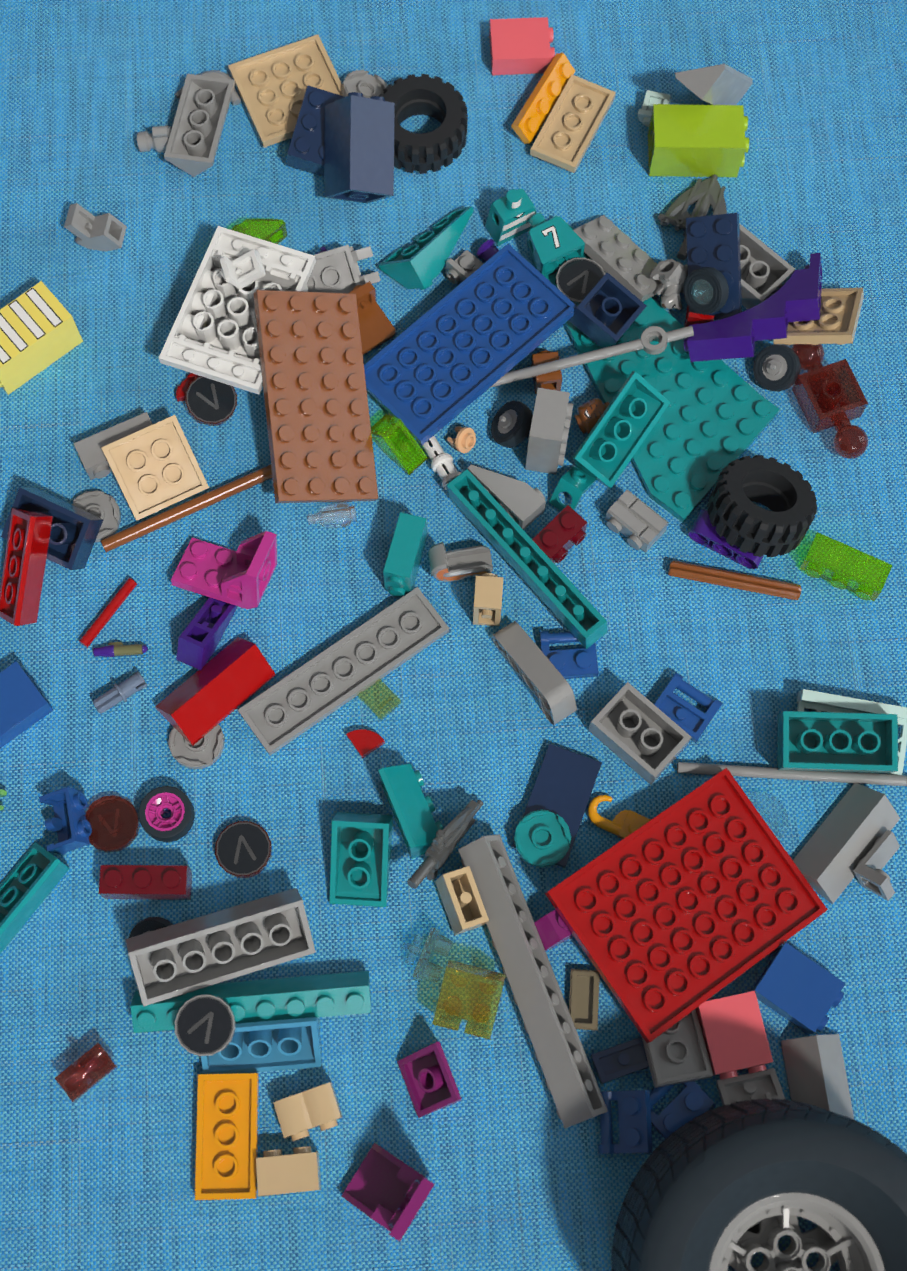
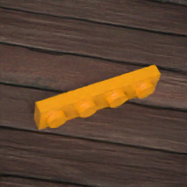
M557 53L511 125L523 144L533 141L569 78L575 73V69L564 53Z

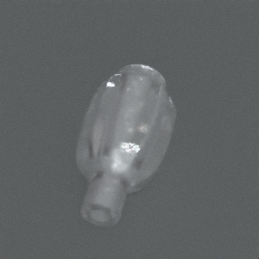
M347 502L327 504L321 507L318 513L307 514L309 525L320 523L325 528L346 527L352 521H357L355 505L349 506Z

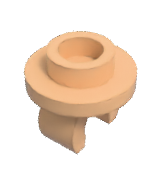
M457 426L455 427L456 438L448 437L447 440L451 447L457 449V451L468 453L476 443L475 431L469 427L462 428Z

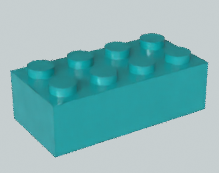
M783 711L778 714L777 770L864 773L897 772L898 714Z

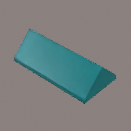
M632 371L572 457L578 469L608 488H612L671 402L636 371Z
M36 842L0 884V954L70 869Z

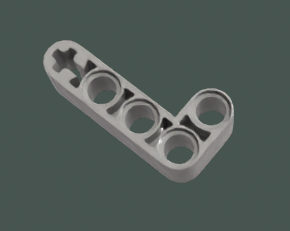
M516 621L491 635L500 653L537 696L544 715L552 725L559 723L577 711L575 696L569 683Z

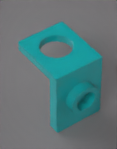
M574 466L560 478L549 503L562 511L567 505L560 502L559 494L560 492H567L572 497V503L569 506L575 510L583 493L595 483L596 479Z

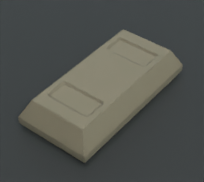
M571 969L569 1013L576 1029L598 1030L600 981L598 971Z

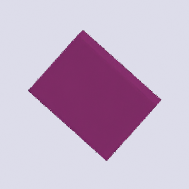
M440 1041L397 1061L418 1118L462 1100Z

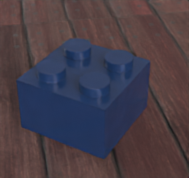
M607 272L574 310V316L569 321L599 347L605 348L613 346L618 342L647 305Z

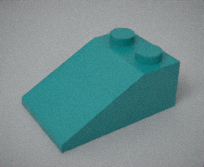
M336 812L332 819L330 904L387 907L393 815Z

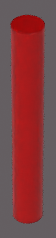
M127 579L79 640L83 646L89 647L137 586L133 579Z

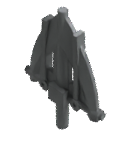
M715 174L704 181L698 178L696 184L678 197L665 214H659L658 219L661 221V225L668 226L671 224L676 231L685 229L684 239L677 254L679 260L684 261L687 258L686 218L706 216L710 206L713 215L727 214L723 195L726 187H720L717 181L718 176ZM697 202L692 214L690 215L687 212L689 206Z
M471 800L461 813L443 830L436 832L432 845L425 853L424 862L407 881L411 888L416 889L425 877L429 881L437 877L438 871L455 846L475 823L474 816L483 806L481 800L477 802Z

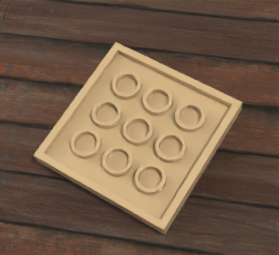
M318 34L228 65L230 75L235 80V86L264 148L292 138L308 85L343 96L342 83Z

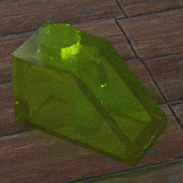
M245 219L242 223L235 225L231 229L275 244H279L287 237L286 224L282 219Z
M385 414L371 427L372 438L379 448L407 475L412 474L428 459L401 419Z

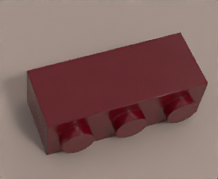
M101 865L98 894L105 899L191 900L192 870L188 866Z

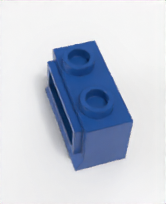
M65 787L39 797L41 803L53 806L54 817L45 820V827L49 831L57 832L58 843L47 845V851L65 855L69 851L90 844L89 836L92 834V828L89 821L86 820L84 811L88 803L81 790Z

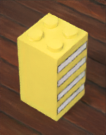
M42 281L0 309V388L2 387L8 395L83 342L72 315Z

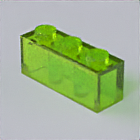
M817 532L800 569L804 570L810 577L829 581L835 588L854 592L860 599L875 601L880 595L893 565Z

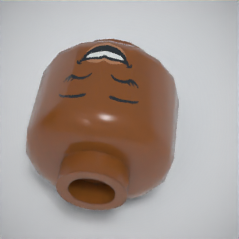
M596 397L578 406L577 414L574 417L583 434L590 433L609 406V402L603 403L600 398Z

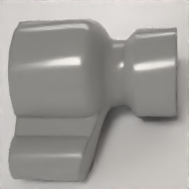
M172 126L152 127V133L147 131L137 132L139 151L149 152L154 148L159 153H165Z

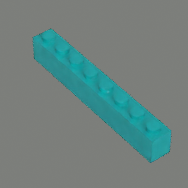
M468 469L446 485L450 499L586 649L607 633V621Z
M369 971L217 983L147 1006H143L139 990H135L130 1005L134 1033L175 1030V1020L179 1009L186 1001L198 995H213L222 998L230 1005L236 1024L371 1013Z

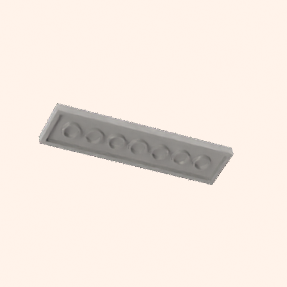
M416 587L238 709V712L271 756L447 634L449 627L420 589Z

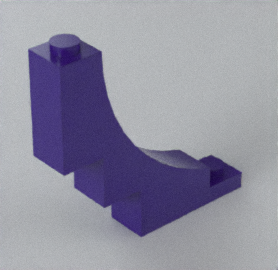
M821 253L810 254V263L805 264V269L795 270L789 280L775 294L760 304L731 317L689 325L693 327L694 336L684 338V350L689 352L690 361L754 357L755 341L787 338L788 322L820 320L823 276Z

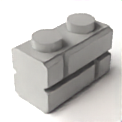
M626 490L608 509L605 517L607 526L613 532H621L627 537V542L631 547L636 550L642 549L645 553L665 533L668 522L629 490Z

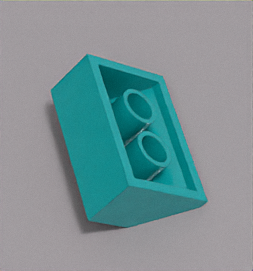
M411 764L379 769L381 786L411 859L425 854L432 845L436 832L443 830V826L440 821H434L431 812L435 811L430 796L424 797L421 787L424 786V781L419 770L413 771Z

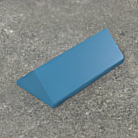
M317 1017L238 1023L236 1024L232 1041L224 1050L214 1055L201 1056L203 1074L256 1073L322 1067L320 1021Z

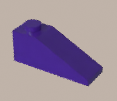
M209 597L179 636L176 660L201 670L214 653L238 606Z

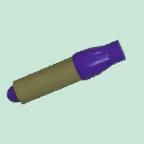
M122 642L108 643L107 646L93 648L94 657L141 655L148 651L146 645H124Z

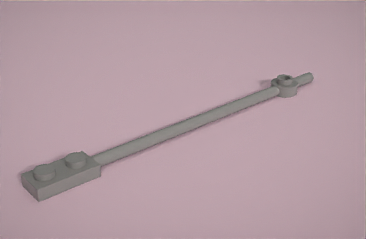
M652 326L643 331L641 339L507 372L491 387L643 349L648 354L657 355L666 349L668 342L694 336L693 327L688 326L665 332L661 327ZM652 341L659 342L657 345L650 344ZM389 413V417H390L391 422L397 421V420Z

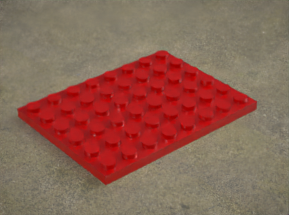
M727 768L545 893L646 1043L652 1042L828 910Z

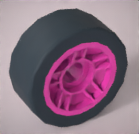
M171 786L157 787L148 792L141 801L138 811L139 822L146 833L155 840L162 842L177 841L184 837L192 828L195 818L194 806L187 795L178 788ZM165 809L172 812L171 816L167 819L162 818Z

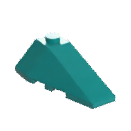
M473 207L458 208L432 225L433 230L414 237L413 245L404 250L400 247L378 265L380 270L407 289L419 288L424 290L433 284L432 280L443 269L473 214Z

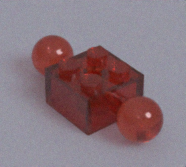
M794 344L792 350L799 357L801 369L808 372L798 375L792 390L812 432L816 433L834 426L837 431L834 437L836 452L847 459L861 456L867 449L868 437L862 428L851 425L850 421L861 417L868 402L847 360L844 359L822 366L821 363L824 359V347L822 344Z

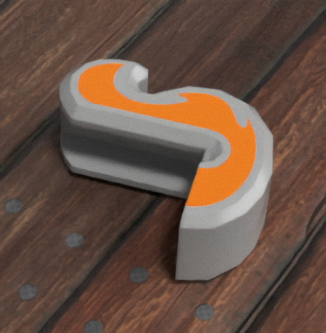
M441 542L432 546L428 551L431 575L438 581L452 582L469 576L476 578V576L493 571L491 552L486 546L480 545L446 551L444 543Z

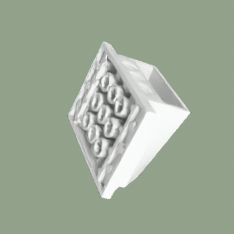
M218 226L160 353V363L260 395L263 381L253 293L256 290L308 292L307 282L316 263V257ZM253 249L260 253L266 273L264 277L242 289H238L223 279L220 258L225 256L233 261Z

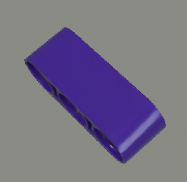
M707 510L699 511L688 532V536L693 541L749 569L758 568L764 555L761 557L753 556L751 552H741L737 546H731L726 543V538L720 537L715 530L716 526H712Z

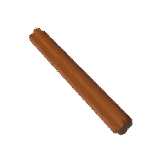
M672 560L669 564L668 575L792 600H798L801 595V585L675 560Z

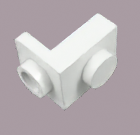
M255 249L233 261L225 256L220 258L223 279L238 289H242L266 275L260 253Z

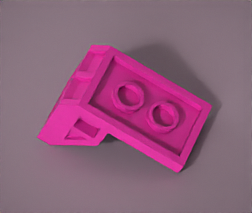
M264 531L241 541L237 551L191 538L171 578V583L173 586L244 609L256 608L277 566V534Z

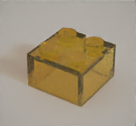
M449 960L432 1024L458 1031L462 1019L468 1021L464 1033L490 1040L506 974Z

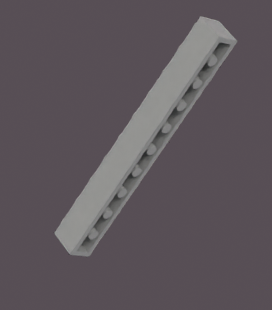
M500 834L483 836L458 849L462 858L461 862L463 867L469 866L489 919L486 924L492 937V944L499 955L503 966V973L509 981L514 1002L518 1006L524 1021V1028L530 1036L535 1050V1057L543 1070L547 1088L551 1091L557 1107L558 1117L562 1120L564 1128L608 1112L501 836Z

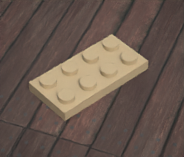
M572 74L533 143L530 155L575 173L610 109L616 92Z

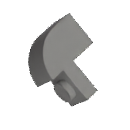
M78 203L69 206L64 225L66 229L77 236V244L99 251H112L122 248L127 228L125 224L112 214L107 213L95 217Z

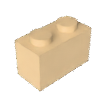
M492 573L476 576L473 625L500 626L503 577H498Z
M469 866L443 874L435 881L454 935L481 927L489 921Z
M311 1146L293 1148L294 1154L282 1155L281 1149L263 1151V1157L256 1158L258 1196L321 1190L319 1152H312Z

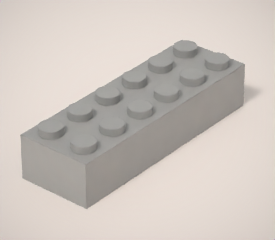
M297 888L125 939L143 1006L316 953L303 900Z

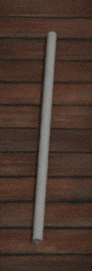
M677 763V773L716 775L727 768L732 776L907 786V775L777 770L774 767Z

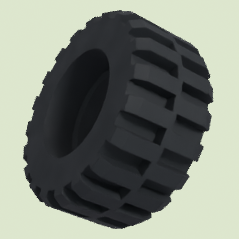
M415 74L408 75L407 79L403 80L401 77L395 80L393 86L389 84L383 90V94L381 93L379 96L384 97L387 102L395 103L394 167L398 169L403 167L406 172L410 173L419 171L420 174H427L428 170L436 172L441 170L443 165L445 167L453 163V158L457 159L460 156L462 148L465 147L467 141L468 115L463 96L458 90L455 91V87L449 82L443 83V79L437 76L430 78L429 74H422L420 77H415ZM415 115L431 116L441 123L437 129L428 133H413L400 126L405 119Z
M759 455L753 458L745 456L733 460L728 466L723 468L709 496L707 512L712 526H716L717 534L720 537H725L726 543L729 545L737 546L740 548L739 551L747 553V551L751 552L753 556L761 557L767 555V557H776L778 554L780 556L787 554L799 546L815 518L817 500L814 491H811L810 483L808 480H803V475L799 471L792 470L791 466L785 462L784 464L777 462L778 459L771 457L765 459ZM752 501L763 504L772 511L765 510L754 504Z

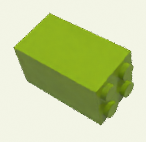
M653 104L648 129L649 176L712 177L715 174L718 177H737L740 167H744L745 153H748L749 137H745V131L748 128V116H744L743 105Z

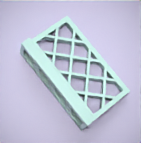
M806 689L798 692L797 711L804 712V709L815 710V712L898 714V725L902 726L900 738H898V771L887 774L902 775L907 746V707Z

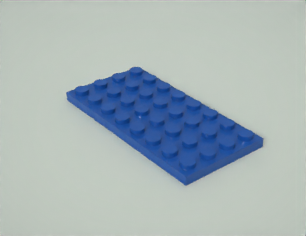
M507 244L364 364L366 390L423 445L572 318L577 306L511 245Z

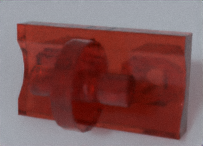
M97 1043L55 1077V1080L64 1089L69 1099L75 1102L112 1072L117 1065L102 1045Z

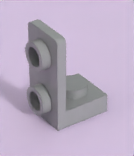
M889 830L875 841L873 848L857 863L856 868L853 870L862 887L887 901L895 894V891L890 883V877L882 871V868L900 847L894 833Z

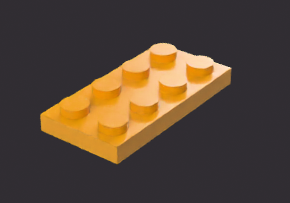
M258 1073L198 1074L195 1200L257 1199Z

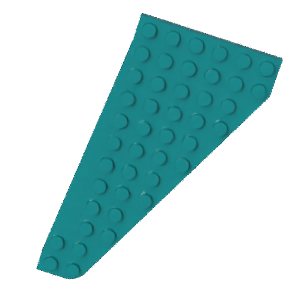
M584 252L583 258L591 259V258ZM531 255L532 262H533L535 268L537 269V267H536V265H535V262H534V260H533V257H532V255ZM558 270L545 276L554 286H556ZM650 297L643 301L647 305L646 308L615 345L641 339L643 331L652 326L661 327L665 332L684 328V326ZM569 320L564 324L578 354L602 349ZM684 339L668 342L666 349L657 355L648 354L643 349L583 364L603 403H611L632 371H636L671 402L631 461L649 497L682 523L714 488L723 468L742 456L777 416L780 410L754 390L722 360L691 362L689 352L684 350ZM652 341L650 344L657 345L659 342Z

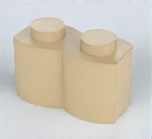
M332 1082L273 1102L283 1137L291 1136L292 1141L310 1136L308 1130L320 1126L321 1131L338 1126L337 1119L343 1117Z

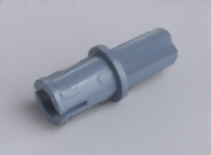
M137 671L119 684L114 683V688L93 701V705L100 714L104 713L121 701L127 702V698L147 687V684Z

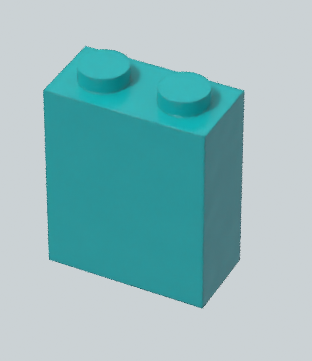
M402 512L399 514L383 570L385 590L393 596L403 597L413 590L427 541V518Z

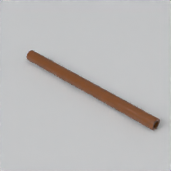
M271 464L100 541L106 552L111 551L273 478Z

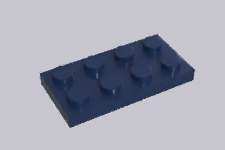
M730 213L686 218L688 275L696 269L712 267L723 274L729 287L726 304L719 311L708 315L714 316V321L741 313L739 214ZM702 281L699 285V294L704 300L709 301L713 296V288L707 281ZM689 307V312L696 313Z

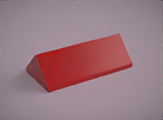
M12 508L0 586V617L12 625L21 626L37 623L53 516Z
M238 637L205 664L201 670H198L163 699L155 708L193 746L275 676V672L256 644Z

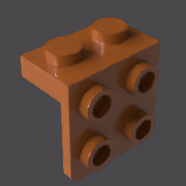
M369 281L364 285L354 287L349 293L356 294L362 353L365 354L395 337L396 329L377 304L375 288Z

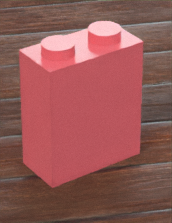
M548 17L490 19L489 37L492 75L545 73L555 57V48H550V43H553V27L548 26Z
M755 991L705 1001L696 1008L713 1075H719L720 1080L737 1077V1070L748 1068L749 1074L765 1071V1064L773 1062Z

